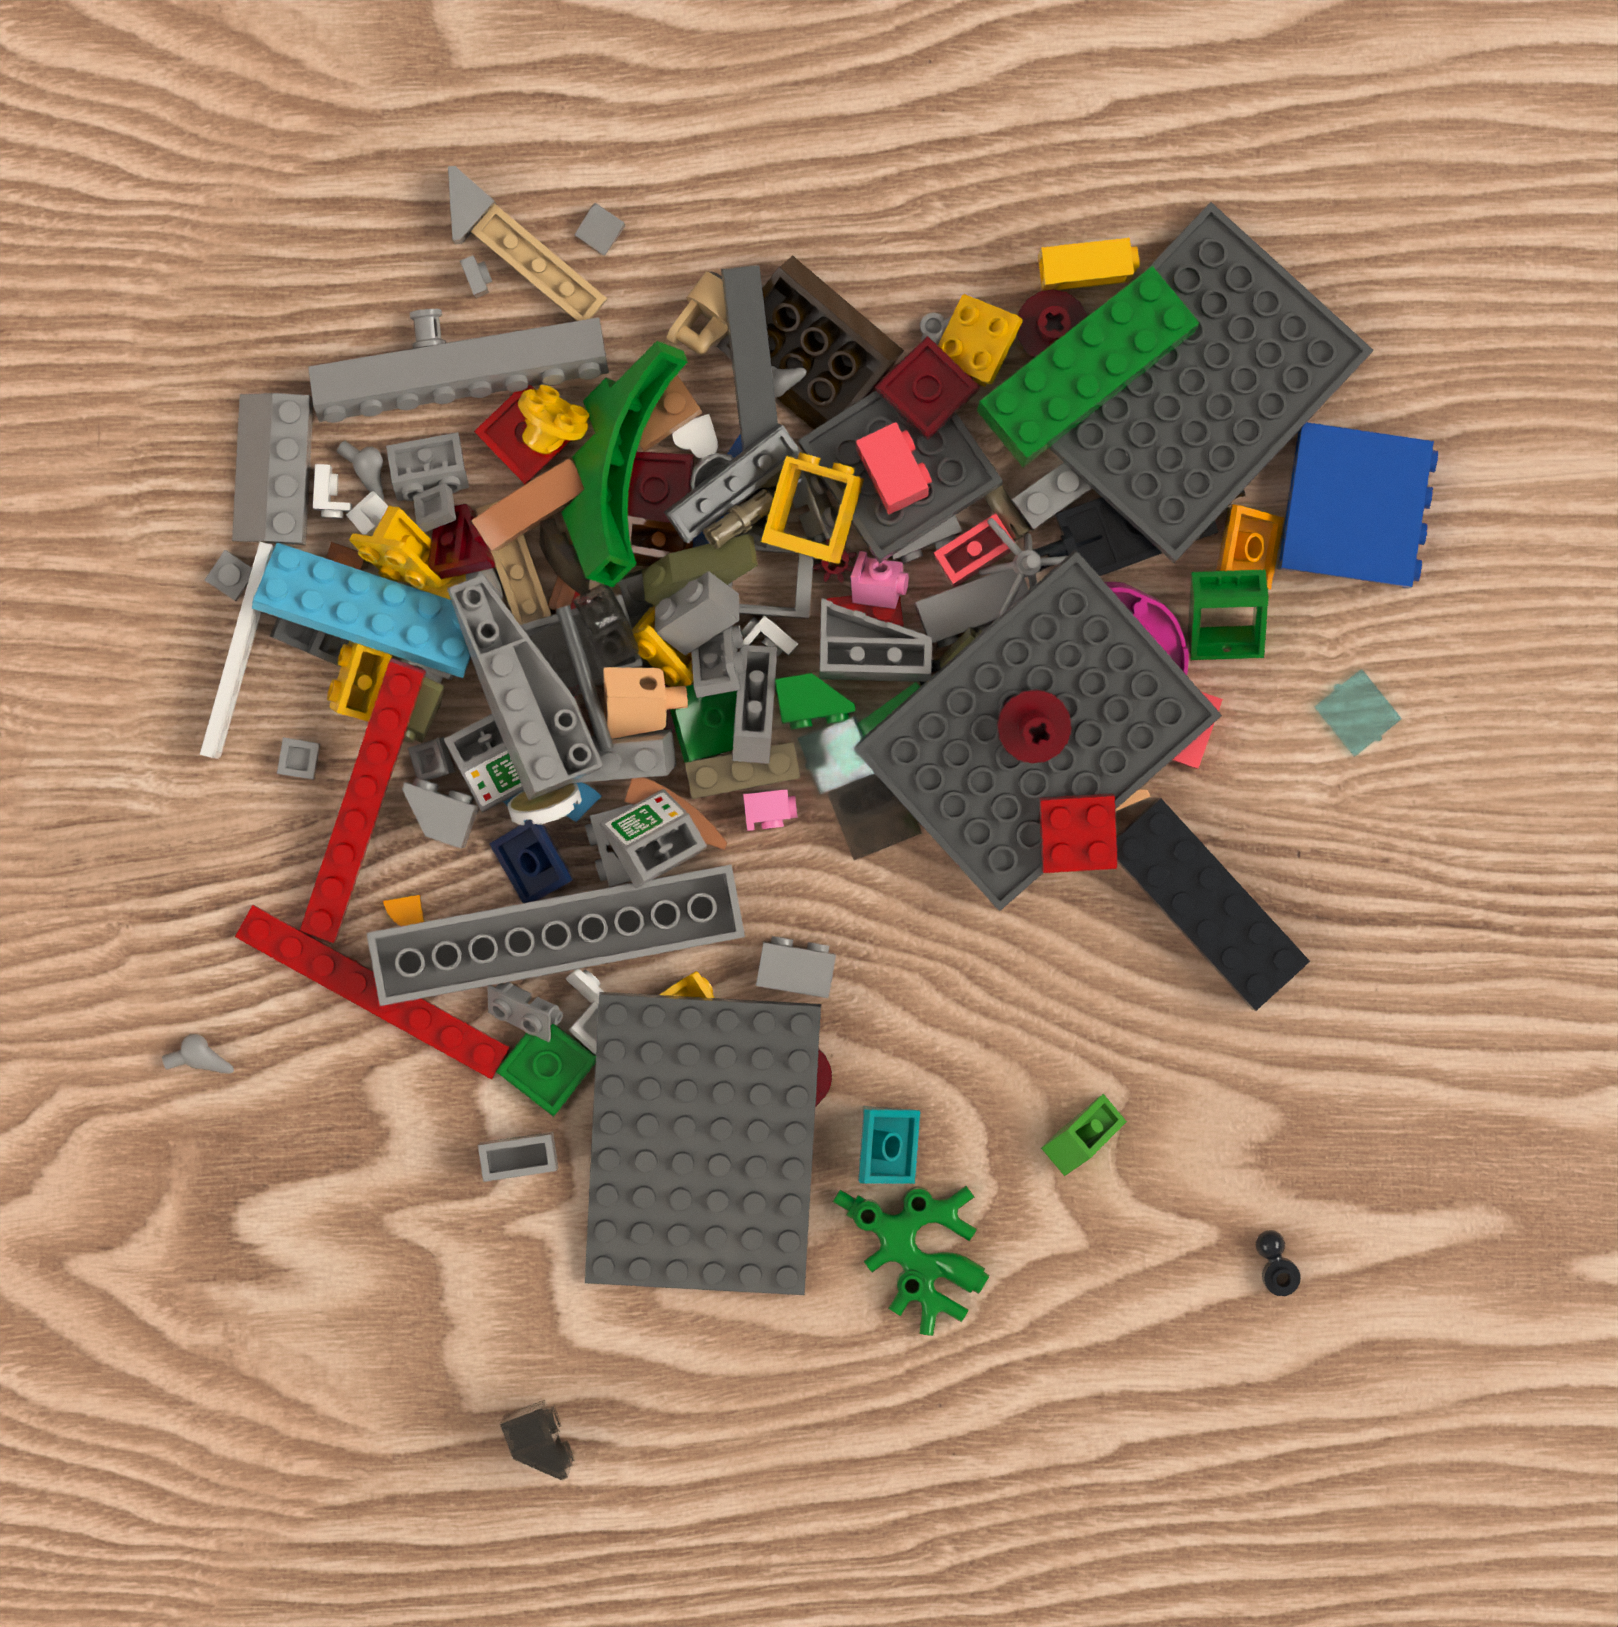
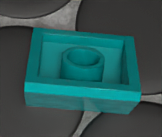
M864 1106L858 1173L859 1183L915 1184L921 1110Z

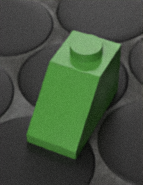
M1102 1094L1063 1126L1041 1149L1060 1172L1066 1176L1091 1159L1127 1121L1108 1098Z

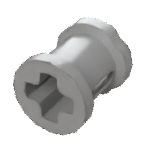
M424 309L410 312V318L414 320L416 337L413 349L446 343L441 338L439 317L442 316L441 309Z

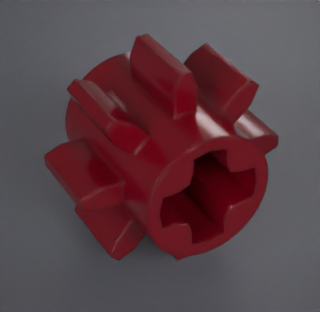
M827 539L826 545L829 546L830 539ZM843 549L841 561L845 563L843 568L837 566L834 571L828 569L829 562L821 560V563L813 566V570L823 568L826 572L824 582H827L832 575L837 576L838 581L843 583L842 573L845 570L852 573L854 567L848 564L850 559L857 556V553L851 552L847 554Z

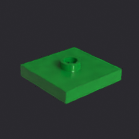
M694 684L686 686L688 707L670 709L684 763L732 751L737 690L697 698Z
M552 1024L551 1040L549 1042L535 1035L525 1033L496 1073L554 1117L595 1065L596 1055L559 1026Z

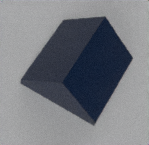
M532 819L525 822V825H519L489 843L522 903L538 901L575 880L544 824H533Z

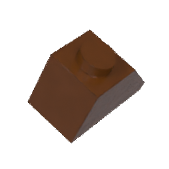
M628 516L630 543L637 566H650L670 553L693 548V539L688 543L684 542L671 523Z

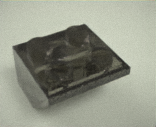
M875 773L827 792L853 860L922 833L917 819Z
M542 1400L503 1416L500 1426L514 1460L559 1480L568 1478L575 1459L568 1441L561 1442L558 1432L560 1431L559 1427L562 1425L554 1406L548 1408L546 1400Z

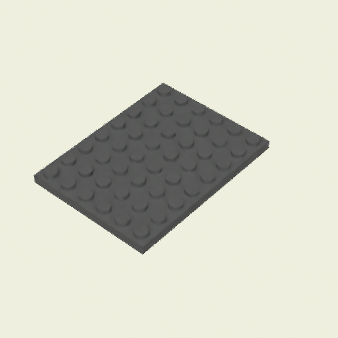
M1212 202L1202 210L1146 269L1148 270L1153 266L1199 321L1195 333L1049 447L1055 455L1173 563L1186 552L1373 352V349Z
M1074 550L852 748L991 903L1001 911L1043 874L1039 798L1113 793L1116 810L1222 715L1083 557ZM1038 689L1052 693L1064 703L1070 714L1072 730L1067 745L1059 755L1046 762L1031 764L1017 760L1005 750L999 739L997 723L1001 709L1010 698L1022 691Z
M613 992L599 993L585 1283L805 1295L821 1004Z

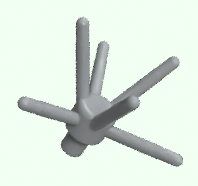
M989 518L987 521L989 526L1016 555L1013 562L989 566L979 570L980 575L1014 570L1018 574L999 613V616H1001L1011 607L1025 577H1028L1031 589L1037 584L1036 573L1040 570L1041 566L1059 565L1068 556L1040 558L1033 551L1032 537L1029 533L1024 536L1025 551H1022L993 518Z

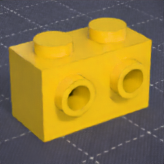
M349 641L348 645L343 644L338 656V665L341 666L337 680L333 679L327 692V700L331 701L329 707L336 713L369 722L392 655Z

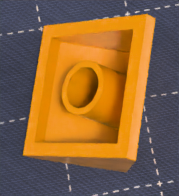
M1232 504L1229 506L1216 571L1266 570L1267 586L1271 590L1284 517Z

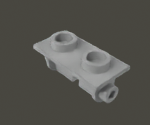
M801 470L793 503L796 509L808 504L810 511L799 515L807 539L821 543L831 538L839 512L831 505L826 493L828 487L820 475Z
M510 982L500 983L496 988L491 985L487 987L488 1013L494 1015L499 1020L506 1021L524 1030L530 1035H535L547 1042L551 1040V1025H558L563 1017V1012L559 1011L558 1005L549 1003L539 997H536L531 1004H528L531 1000V993L514 986Z

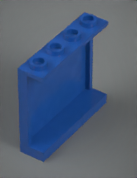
M1306 422L1297 434L1278 570L1301 571L1403 586L1402 588L1406 589L1413 587V581L1419 582L1422 570V560L1417 559L1418 546L1425 544L1428 525L1427 523H1422L1424 508L1430 509L1433 495V487L1427 486L1429 472L1435 473L1438 461V451L1433 450L1434 441Z

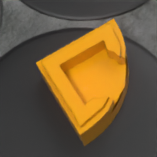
M420 895L383 901L388 915L399 926L425 922Z

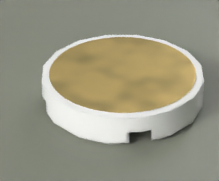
M570 783L532 800H528L525 791H522L510 800L508 810L512 821L519 825H525L524 820L532 819L533 824L539 825L555 821L570 814L574 810L573 804L579 805L582 799L578 785Z

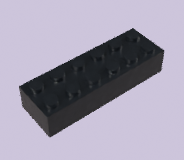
M1157 798L1116 836L1118 864L1252 1010L1257 1011L1310 962L1162 798Z

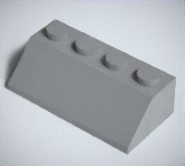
M279 393L240 394L232 541L256 543L261 541L275 544L306 545L313 423V399L310 395Z

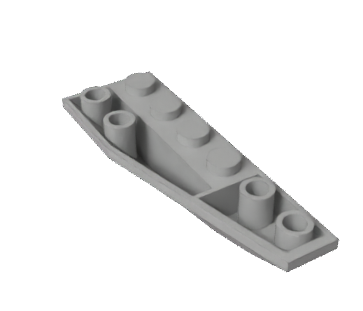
M481 575L448 588L462 634L485 697L528 800L560 789L602 768L603 764L575 698L485 577Z

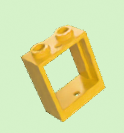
M1130 237L1041 247L1038 254L1041 291L1127 283L1133 277L1134 272H1137V268H1140L1138 247H1131Z
M799 452L797 459L786 456L761 542L839 564L864 479L853 476L855 470L853 467L835 462L832 469L819 466L821 458ZM801 470L847 483L829 546L784 533Z

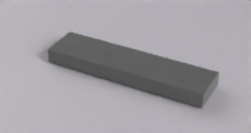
M778 424L669 507L664 513L682 540L688 543L702 533L705 528L728 513L732 506L741 503L780 473L786 456L797 459L801 451L785 427Z

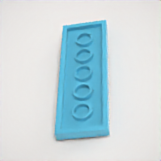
M276 543L254 596L252 609L460 678L464 677L471 656L451 600Z

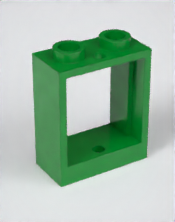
M1266 570L1191 572L1188 622L1191 660L1264 658L1269 600ZM1254 607L1253 622L1250 626L1200 627L1201 609Z

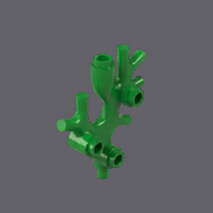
M964 1186L945 1200L933 1199L930 1192L923 1187L910 1188L904 1195L902 1211L895 1215L882 1212L880 1205L874 1200L864 1199L859 1195L854 1198L839 1190L833 1202L847 1210L846 1216L853 1219L860 1229L874 1232L880 1240V1248L864 1260L869 1270L873 1273L888 1262H897L903 1268V1271L897 1278L898 1293L888 1309L901 1316L910 1301L916 1300L920 1302L922 1316L919 1334L934 1335L936 1317L940 1312H945L962 1322L969 1310L938 1292L934 1287L935 1280L943 1277L969 1293L974 1291L979 1294L990 1275L984 1272V1267L963 1255L952 1252L932 1254L922 1252L917 1247L915 1237L917 1231L922 1226L928 1223H937L970 1241L977 1229L961 1220L958 1216V1210L974 1198L969 1188ZM916 1197H922L925 1200V1205L921 1209H915L911 1205L912 1200ZM866 1209H870L875 1213L874 1219L870 1222H866L861 1218L862 1212ZM909 1279H915L919 1282V1286L916 1290L909 1291L905 1288V1283Z

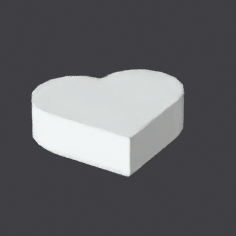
M710 414L694 418L672 433L673 441L678 448L691 450L693 455L699 459L717 453L718 441Z

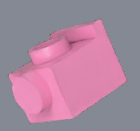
M859 551L851 574L852 603L895 609L900 594L905 595L908 588L909 575L903 572V562L884 560L879 564L875 558H868L867 552Z
M787 789L743 794L747 831L755 830L754 823L761 822L762 829L784 827L783 819L798 818L795 796L788 797Z

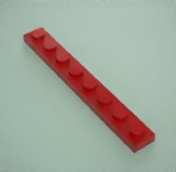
M393 658L388 663L299 931L332 943L337 940L426 670Z
M255 905L251 906L235 935V938L491 1080L510 1046L423 998L380 1006L373 970L310 935L299 931V929Z

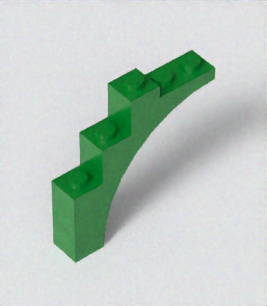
M656 341L618 381L605 378L583 400L584 406L590 414L589 419L595 434L572 456L584 490L561 513L585 577L610 587H614L636 565L630 543L627 514L633 462L642 433L664 391L688 362L684 351Z

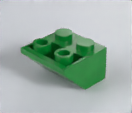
M812 673L775 679L782 724L790 723L791 730L812 727V719L826 717L827 724L849 721L848 714L855 713L856 711L853 702Z

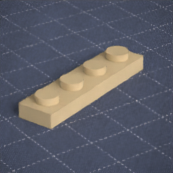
M495 203L472 229L471 233L575 321L592 319L608 300Z
M499 501L477 508V514L480 515ZM524 534L500 551H491L512 615L517 622L522 625L552 616Z

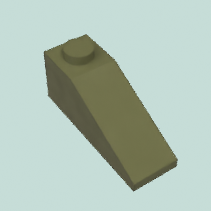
M746 534L731 538L718 549H715L711 544H706L664 556L642 570L645 600L656 606L663 599L669 598L684 588L690 581L696 580L708 571L725 584H730L757 567L753 536Z

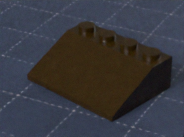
M791 256L779 266L762 288L771 366H775L777 369L799 367L806 369V375L782 396L776 398L814 430L867 397L904 352L900 346L794 256ZM728 333L716 347L731 358Z

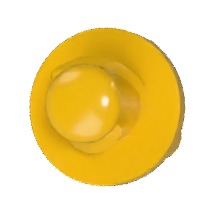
M543 384L539 386L538 390L524 391L518 401V407L527 418L525 419L527 427L522 434L524 443L538 453L549 454L559 448L565 439L579 440L583 438L588 429L587 420L590 414L583 407L575 404L571 405L560 398V394L556 389Z

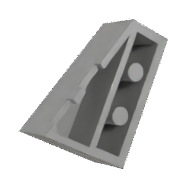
M821 598L819 679L926 682L931 678L932 637L890 622L880 621L866 616L865 613L849 610Z

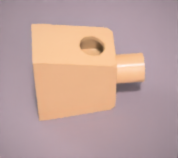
M603 668V712L611 739L662 730L666 727V711L668 709L688 707L686 686L665 687L663 671L659 668Z

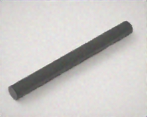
M568 605L558 608L556 612L599 750L604 751L613 748L614 745L571 607Z

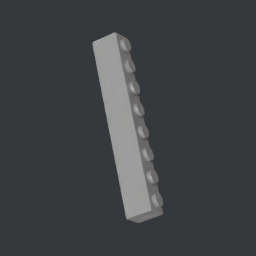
M599 317L308 367L313 406L318 421L331 423L340 422L347 417L359 415L376 416L382 411L394 409L412 410L418 407V405L430 403L447 404L455 399L471 396L483 398L491 393L506 390L519 392L525 390L528 385L545 384L554 386L561 384L565 380L577 378L589 380L597 378L601 374L609 373Z

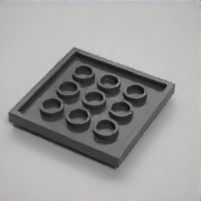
M877 391L798 440V444L805 454L821 458L819 466L832 469L835 462L855 468L853 476L864 479L851 523L879 564L1003 485V480L957 413L927 441ZM896 422L901 432L904 430L909 432L916 448L911 453L917 464L921 462L925 464L932 482L927 484L929 487L928 497L888 515L856 451V441ZM820 476L841 506L847 483Z

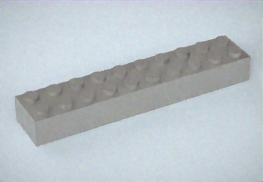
M732 865L657 878L638 888H635L634 884L630 883L367 933L380 1006L745 937Z

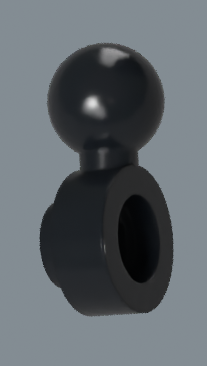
M1274 1230L1262 1232L1256 1240V1249L1263 1258L1268 1259V1263L1262 1271L1263 1283L1276 1296L1290 1295L1296 1291L1300 1284L1301 1276L1299 1269L1291 1260L1282 1257L1285 1249L1283 1236ZM1281 1273H1287L1289 1276L1284 1284H1279L1276 1281L1277 1276Z

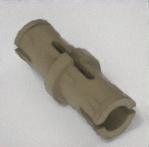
M762 489L740 506H732L728 510V514L704 529L706 539L715 549H718L741 532L747 533L752 529L751 525L769 514L773 497L765 489Z

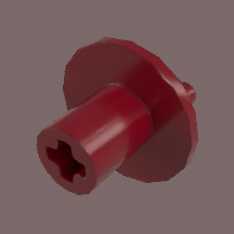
M1055 289L1040 291L1028 298L1018 312V316L1023 319V322L1017 332V339L1024 351L1035 358L1087 317V313L1080 301L1067 292Z
M1038 689L1022 691L1010 698L1001 709L997 723L999 739L1005 750L1017 760L1031 764L1046 762L1059 755L1067 745L1072 730L1070 714L1064 703L1052 693Z

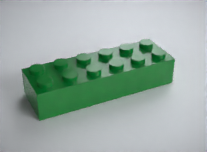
M1151 266L980 400L977 412L1024 468L1193 335L1199 325V321L1157 270Z

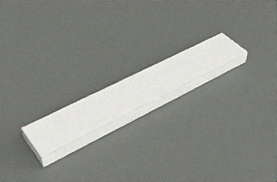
M259 542L200 755L216 759L221 758L261 616V611L252 609V602L275 548L274 545Z

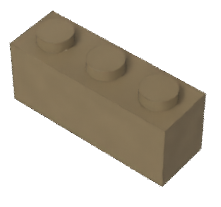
M794 742L771 746L769 764L732 761L733 754L685 763L692 799L801 778Z

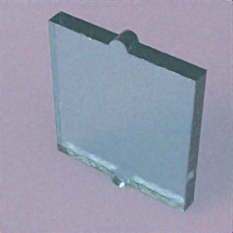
M1362 669L1342 685L1336 684L1334 691L1314 706L1354 757L1372 742L1381 741V735L1402 719Z
M855 716L847 721L835 723L798 738L807 761L805 767L811 771L820 794L875 774L852 748L863 738Z

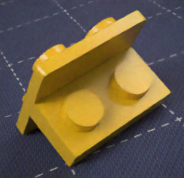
M964 294L961 296L938 346L978 385L985 387L986 384L990 385L994 382L1023 319L1018 315Z
M388 506L372 536L352 533L349 541L358 549V555L361 558L372 563L379 570L378 575L380 577L395 582H407L417 588H424V586L440 587L442 580L428 567L431 539L400 507Z

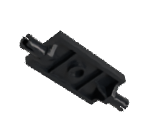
M1243 490L1236 498L1244 497L1245 490ZM1102 497L1055 514L1062 533L1060 536L1061 540L1033 549L1040 557L1048 555V557L1069 556L1076 550L1099 577L1162 554L1154 544ZM1214 521L1197 540L1219 533L1216 522ZM1054 565L1041 566L1038 572H1041L1043 569L1052 567Z

